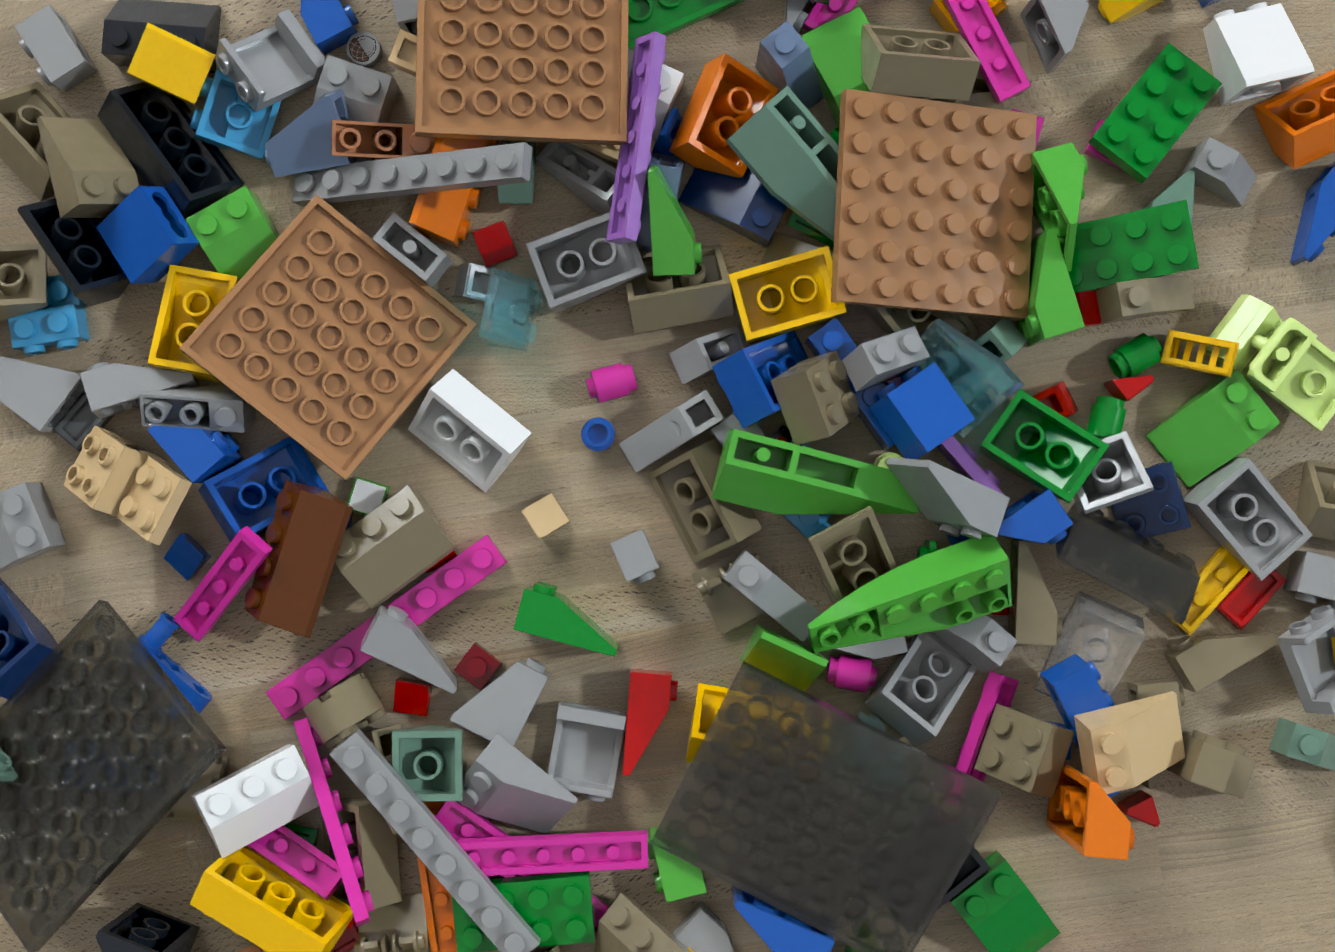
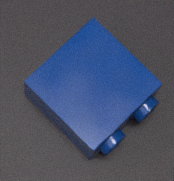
M137 186L96 227L131 284L158 283L168 273L170 264L177 265L199 244V241L165 187Z
M935 362L922 371L916 366L901 377L904 383L897 387L892 382L877 393L880 400L869 407L905 459H919L975 420Z

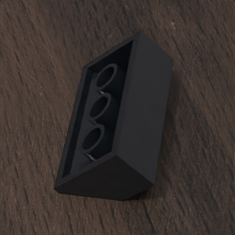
M145 82L109 91L97 116L147 185L165 187L185 221L188 217L242 187L244 183L218 147L193 138L196 130L189 128L193 113L183 100Z

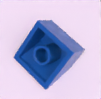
M153 425L147 430L192 483L203 484L204 481L237 465L244 459L238 451L241 448L240 444L229 433L224 435L219 431Z
M1050 489L1032 490L1006 508L997 537L1029 543L1045 544L1048 542L1052 545L1063 539L1068 534L1065 529L1074 523Z

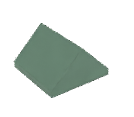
M432 725L392 731V767L422 802L464 800L463 729Z

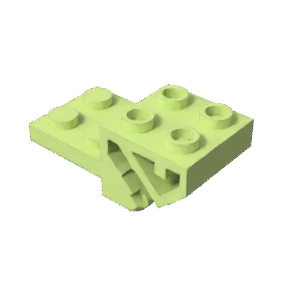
M1241 294L1209 337L1239 343L1233 370L1238 369L1253 389L1263 390L1314 430L1322 431L1335 414V353L1316 339L1318 336L1299 321L1291 317L1286 321H1282L1273 306L1251 295ZM1207 346L1205 354L1211 357L1213 346ZM1220 348L1217 363L1222 367L1227 353L1225 348Z

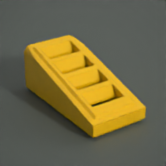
M1169 329L1160 363L1231 378L1240 344ZM1184 341L1187 343L1182 360L1176 359L1180 343ZM1194 343L1200 344L1195 362H1190ZM1207 346H1213L1209 364H1202ZM1220 348H1225L1227 353L1223 367H1216Z

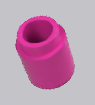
M617 363L590 371L591 378L585 379L590 398L597 397L598 403L629 396L630 391L637 390L631 364L622 365V363Z
M839 654V657L830 656L826 682L834 684L835 688L866 693L868 687L874 688L877 667L871 666L872 659Z

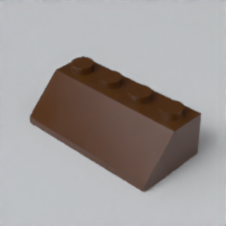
M286 480L283 490L277 496V509L273 521L269 524L266 531V543L273 550L256 570L252 586L248 589L245 596L244 610L260 622L310 638L353 507L323 488Z

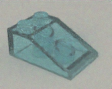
M941 319L935 320L920 336L930 355L928 359L918 366L920 370H924L935 362L975 418V420L958 431L963 438L982 425L1025 385L1001 358Z

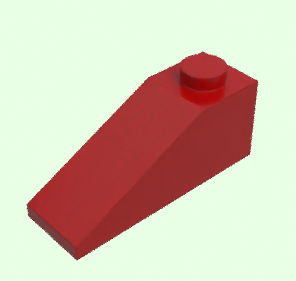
M631 669L623 776L631 774L669 711L670 701L677 700L678 681L671 680L672 672Z

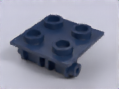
M1172 461L1158 463L1145 468L1154 487L1153 491L1112 505L1123 544L1192 527Z

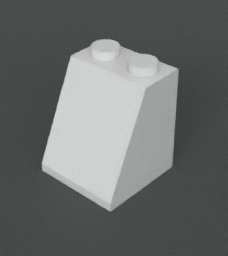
M1261 2L1246 8V11L1235 13L1233 9L1225 10L1215 14L1213 20L1203 28L1213 75L1222 83L1217 90L1221 106L1286 92L1315 72L1313 64L1281 3L1267 6V2Z

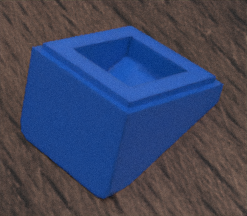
M672 108L653 147L654 152L674 156L669 149L682 121L678 108Z
M181 533L163 558L189 581L212 555L188 533Z

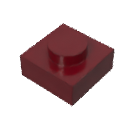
M475 642L454 671L481 691L502 662Z

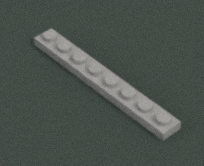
M526 142L356 162L296 173L292 202L299 206H306L316 194L327 203L529 182L532 147Z
M360 729L356 730L331 751L329 755L500 952H531L540 944L541 938Z

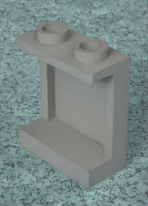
M289 9L277 14L274 26L233 44H230L226 38L219 40L215 56L219 70L224 75L230 77L235 84L239 97L244 102H248L255 112L317 84L326 61L325 57Z
M1323 605L1310 611L1311 615L1304 620L1289 625V630L1279 636L1277 640L1305 712L1335 714V664L1331 637H1335V608H1332L1330 605Z
M561 701L558 705L556 716L557 722L548 775L569 792L585 794V798L588 800L604 802L605 797L612 798L627 712Z

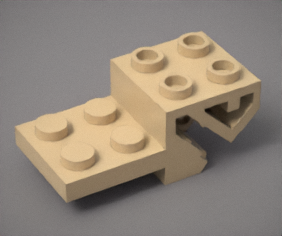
M94 425L91 433L85 437L82 443V450L77 460L68 469L63 485L92 509L117 517L147 542L160 546L192 483L170 468L171 464L152 452L135 450L137 444Z

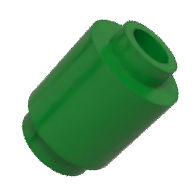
M1141 333L1113 349V354L1107 357L1108 364L1119 379L1131 378L1160 362L1162 348L1154 336Z
M1097 396L1096 403H1092L1086 431L1100 440L1122 433L1126 409H1123L1125 401L1114 397Z

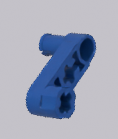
M162 613L145 635L141 634L128 648L127 653L142 669L174 695L173 699L167 704L166 709L175 720L188 726L212 700V695L162 651L161 646L180 627L173 620L172 616Z

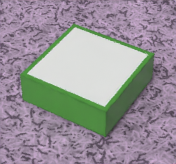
M356 477L348 504L353 507L352 511L368 515L387 500L390 486Z

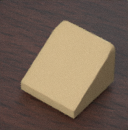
M552 493L521 510L538 539L544 538L569 522Z

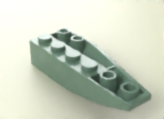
M786 86L728 138L726 143L772 196L834 242L838 145L792 90Z

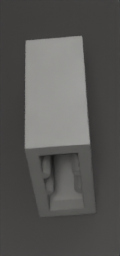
M0 356V402L39 432L54 433L53 428L85 393L80 374Z
M528 657L527 661L520 659L452 714L450 721L489 741H492L498 733L511 745L515 746L551 675L545 671L547 666Z

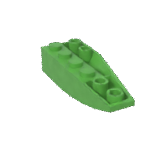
M737 429L728 430L726 433L711 495L712 499L777 515L854 514L868 506L872 507L874 514L919 513L918 506L890 469Z
M982 535L981 540L968 539L896 567L861 586L807 624L812 649L815 653L949 629L1012 606L1009 558L995 537Z

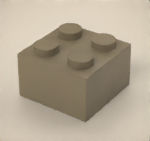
M837 350L802 360L771 380L794 444L799 445L831 437L860 415L857 397L851 391L846 377V367L840 360Z
M996 703L974 769L1029 793L1053 798L1075 732L1018 709Z

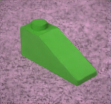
M650 165L648 170L653 276L695 275L696 264H702V243H695V231L658 165Z

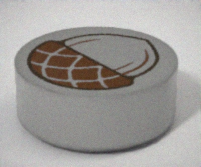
M363 31L357 32L347 42V54L354 64L370 68L375 66L381 59L382 47L373 34Z

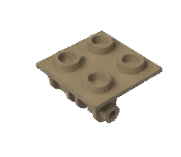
M752 544L691 574L722 635L766 613L722 577L743 550L762 563Z
M423 893L401 896L402 901L369 912L370 922L358 926L359 942L354 943V952H428V931Z

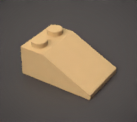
M1174 691L1074 715L1083 774L1097 782L1106 794L1134 788L1186 758L1177 695Z

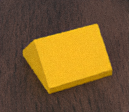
M147 23L127 74L195 105L215 54L153 24Z

